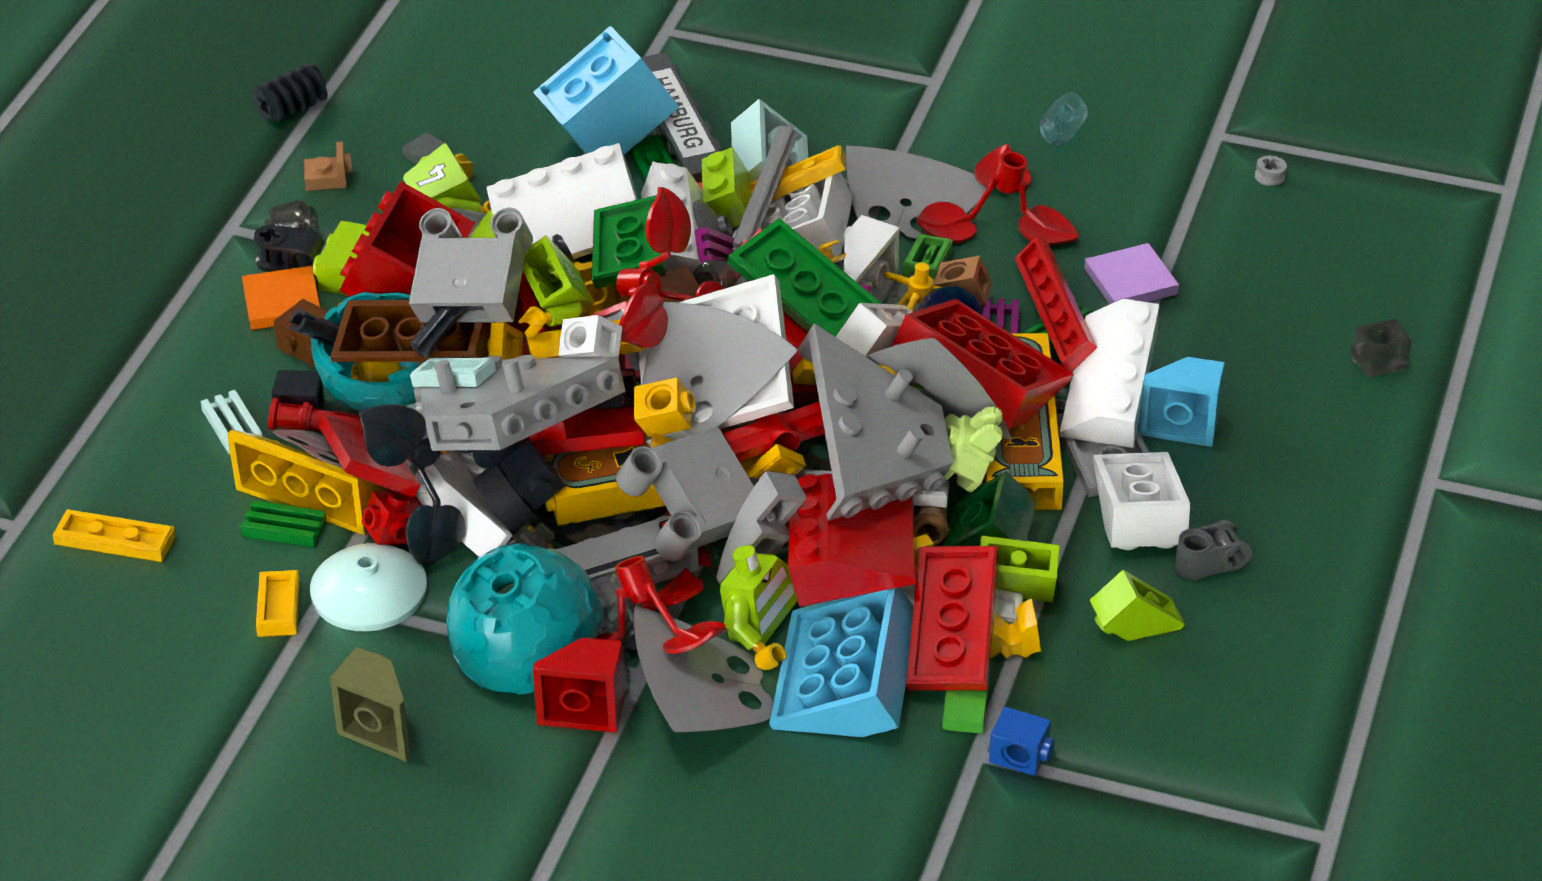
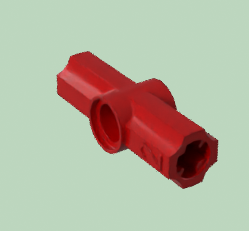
M820 401L786 413L782 411L757 418L755 423L722 434L739 462L765 454L776 444L795 451L802 441L825 434Z

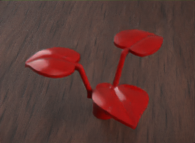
M1005 144L988 153L976 165L974 171L975 178L987 188L971 213L966 215L960 206L940 201L926 206L916 219L921 229L930 236L951 239L953 243L966 242L972 239L977 231L976 226L971 221L976 218L993 189L997 188L1006 194L1019 192L1021 212L1025 216L1019 219L1018 229L1028 240L1032 241L1036 236L1040 235L1048 242L1049 246L1073 242L1079 237L1075 227L1055 209L1044 205H1036L1031 210L1027 207L1026 188L1031 182L1030 172L1026 168L1027 159L1020 153L1013 152L1009 144Z
M658 187L657 196L649 210L646 221L647 241L655 252L662 254L650 261H641L639 268H625L621 270L616 282L619 294L624 298H630L619 323L622 326L621 342L630 343L641 348L655 347L665 336L668 316L665 309L661 306L664 303L662 297L679 301L695 298L690 295L660 290L661 278L651 269V267L668 260L671 256V251L674 253L684 252L691 236V220L687 208L675 193L665 187ZM714 281L703 282L697 289L696 297L724 288Z
M636 556L626 559L615 566L622 586L615 590L618 598V629L615 633L598 635L596 639L620 641L626 636L625 598H630L633 604L641 603V607L649 610L659 609L671 631L676 636L663 644L664 652L669 654H678L695 649L710 639L726 632L727 627L721 622L708 621L698 623L687 630L679 628L666 606L679 604L703 591L705 586L702 580L696 578L687 568H684L677 577L657 592L645 557Z

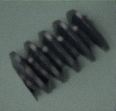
M313 63L302 64L296 70L291 69L285 75H278L274 80H268L263 85H257L252 89L253 102L259 115L265 120H268L271 116L276 122L283 120V113L291 117L294 115V108L301 112L305 110L306 104L312 107L316 104L317 99L323 102L328 96L325 81L319 69Z

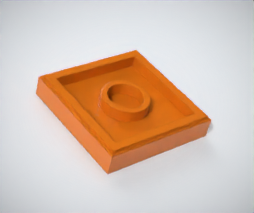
M312 266L242 276L251 330L274 327V320L302 298L320 307Z

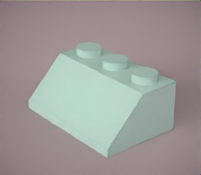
M760 99L731 122L732 147L749 172L751 182L758 180L778 128L780 126H787L788 123L791 124ZM795 126L793 130L797 131L798 135L785 168L808 158L807 135Z

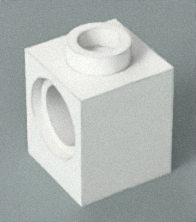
M599 315L563 319L558 356L562 358L619 357L622 326Z

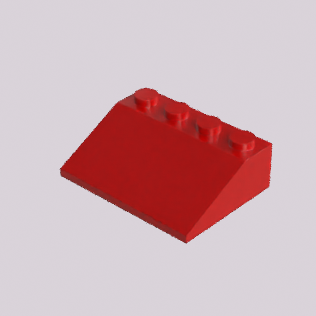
M957 299L906 314L891 345L893 347L929 338L938 340L981 384L996 407L1001 410L1008 430L1025 424L1066 386L1074 376V373Z
M810 474L797 479L807 499L789 519L788 569L799 606L916 584L913 496L905 501H900L899 499L890 501L876 510H873L872 507L862 510L850 518L842 516L827 521L826 514L837 500L832 474Z

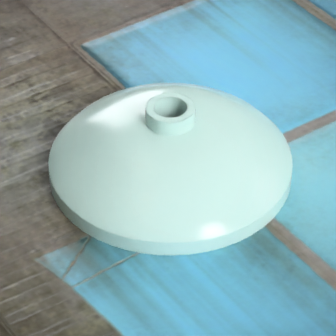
M377 543L354 545L333 554L317 568L310 583L311 601L316 612L330 624L352 631H376L403 622L419 609L427 593V578L423 566L409 552L391 545H378Z

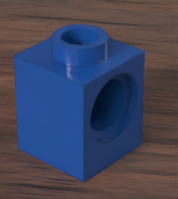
M1004 706L990 734L989 762L1036 776L1042 761L1049 762L1054 750L1055 739L1050 738L1051 720Z

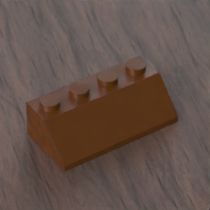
M348 300L330 358L332 362H425L429 358H485L489 356L487 342L490 338L491 323L496 322H456L431 354L423 357L412 349L411 342L427 322H420L409 305V300Z

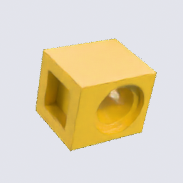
M677 377L634 387V420L649 438L652 437V433L664 435L692 429V413L696 410L695 398L693 393L687 390Z

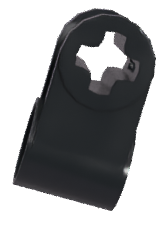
M266 225L258 228L254 233V242L258 246L256 265L259 269L266 272L312 266L313 269L315 257L322 253L324 246L321 235L310 229L301 230Z

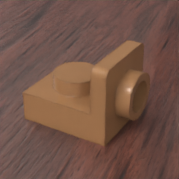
M343 141L336 142L337 157L304 159L306 191L347 188L346 174L353 173L351 153L344 154Z

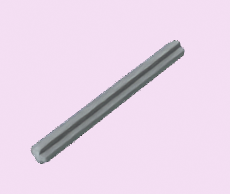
M788 123L787 126H780L777 130L732 245L737 249L746 240L749 241L763 225L798 135L797 131L793 130L794 125Z

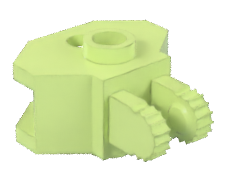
M985 407L973 418L965 414L960 418L952 413L945 418L953 465L944 477L948 480L954 473L957 474V484L971 493L981 485L988 466L991 465L996 456L995 446L1002 440L1001 427H998L1000 422H1002V412L998 407Z

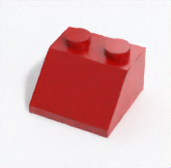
M580 638L534 663L533 681L537 725L617 733L625 700L622 641Z

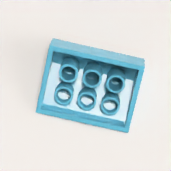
M901 587L821 602L792 611L785 644L787 656L781 663L769 722L773 730L865 737L899 728L906 686L913 605Z

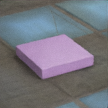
M1149 243L1084 260L1085 271L1109 304L1121 299L1150 302L1178 294L1179 284Z

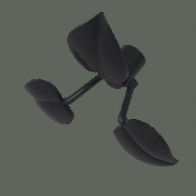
M381 405L359 412V417L363 427L365 447L369 456L377 464L386 467L397 466L409 460L414 464V471L419 474L433 501V507L430 505H419L414 508L406 525V540L413 558L422 566H430L451 553L459 545L465 532V520L460 510L455 506H441V500L425 472V467L434 464L438 458V451H432L429 438L422 439L427 430L425 419L417 410L404 405ZM522 440L501 450L452 451L465 454L473 452V459L476 465L481 468L491 469L497 465L501 466L499 463L519 448Z

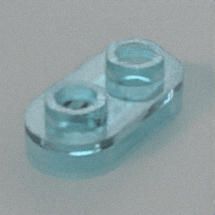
M1068 92L1054 101L1040 120V133L1044 140L1053 146H1059L1074 136L1087 118V107L1083 99L1074 92Z

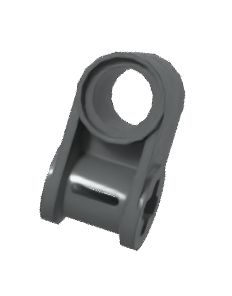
M1222 520L1215 524L1182 531L1178 539L1174 569L1184 579L1200 580L1207 576L1241 569L1250 561L1253 553L1248 543L1241 541L1237 536V528L1233 522Z

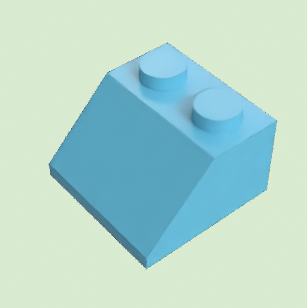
M1186 357L1144 375L1139 424L1141 436L1212 447L1219 418L1225 362Z

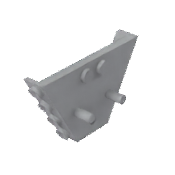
M814 323L798 347L799 355L813 363L837 500L826 514L827 521L842 516L850 518L860 511L871 507L873 510H876L890 501L897 499L905 501L916 493L922 491L930 493L937 490L945 482L944 476L953 465L942 406L909 385L913 375L908 370L901 369L895 376Z
M496 355L488 356L485 358L494 359L496 372L478 387H456L450 362L442 360L434 364L440 387H415L414 389L416 410L421 413L426 422L427 430L422 439L429 438L432 451L501 450L626 392L618 356L534 358L533 355H522L514 359H501L500 356ZM418 362V367L424 362Z

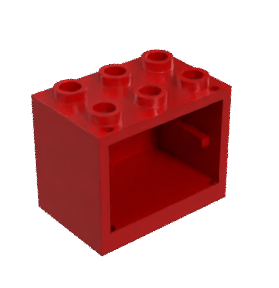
M400 181L394 193L387 190L377 208L382 213L374 212L365 227V231L370 234L366 236L361 233L351 251L357 257L349 256L340 273V275L345 277V280L339 291L350 297L363 292L375 294L403 293L410 295L423 234L419 228L421 217L431 209H445L451 215L462 238L468 237L476 222Z

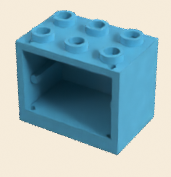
M611 26L533 92L585 154L603 146L619 143L624 155L679 108L678 104L642 58Z

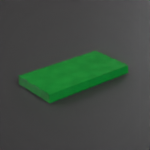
M780 218L728 256L727 264L748 282L774 274L780 282L783 311L807 332L815 323L836 337L859 303L882 304Z

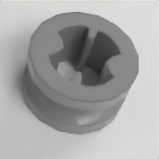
M1263 156L1257 160L1255 179L1260 184L1266 186L1279 185L1285 180L1287 163L1276 156Z

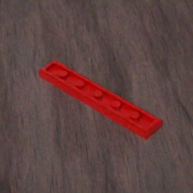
M1038 235L1015 257V261L1062 365L1073 372L1097 348V345L1048 242Z

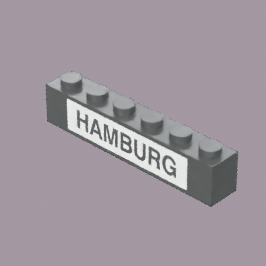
M667 53L641 57L679 106L675 112L652 131L654 135L659 134L674 165L687 168L696 182H702V159L714 152H721L720 143L717 139L713 140L708 121L701 118L698 102L692 101L687 82L682 83L678 65L672 64Z

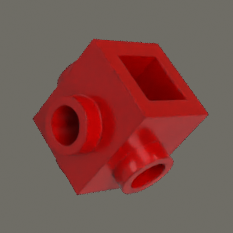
M394 490L373 491L368 505L363 511L361 523L378 545L407 544L406 525L408 518L414 508L422 505V503L416 496L410 497Z

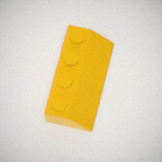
M236 430L229 431L227 437L236 490L275 504L325 511L328 523L362 535L368 532L361 523L363 511L368 505L372 492L386 491V487L347 474L341 467L324 462L305 451L256 434Z

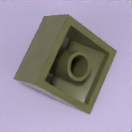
M356 647L330 677L337 734L406 762L410 758L405 706L392 661L381 654Z

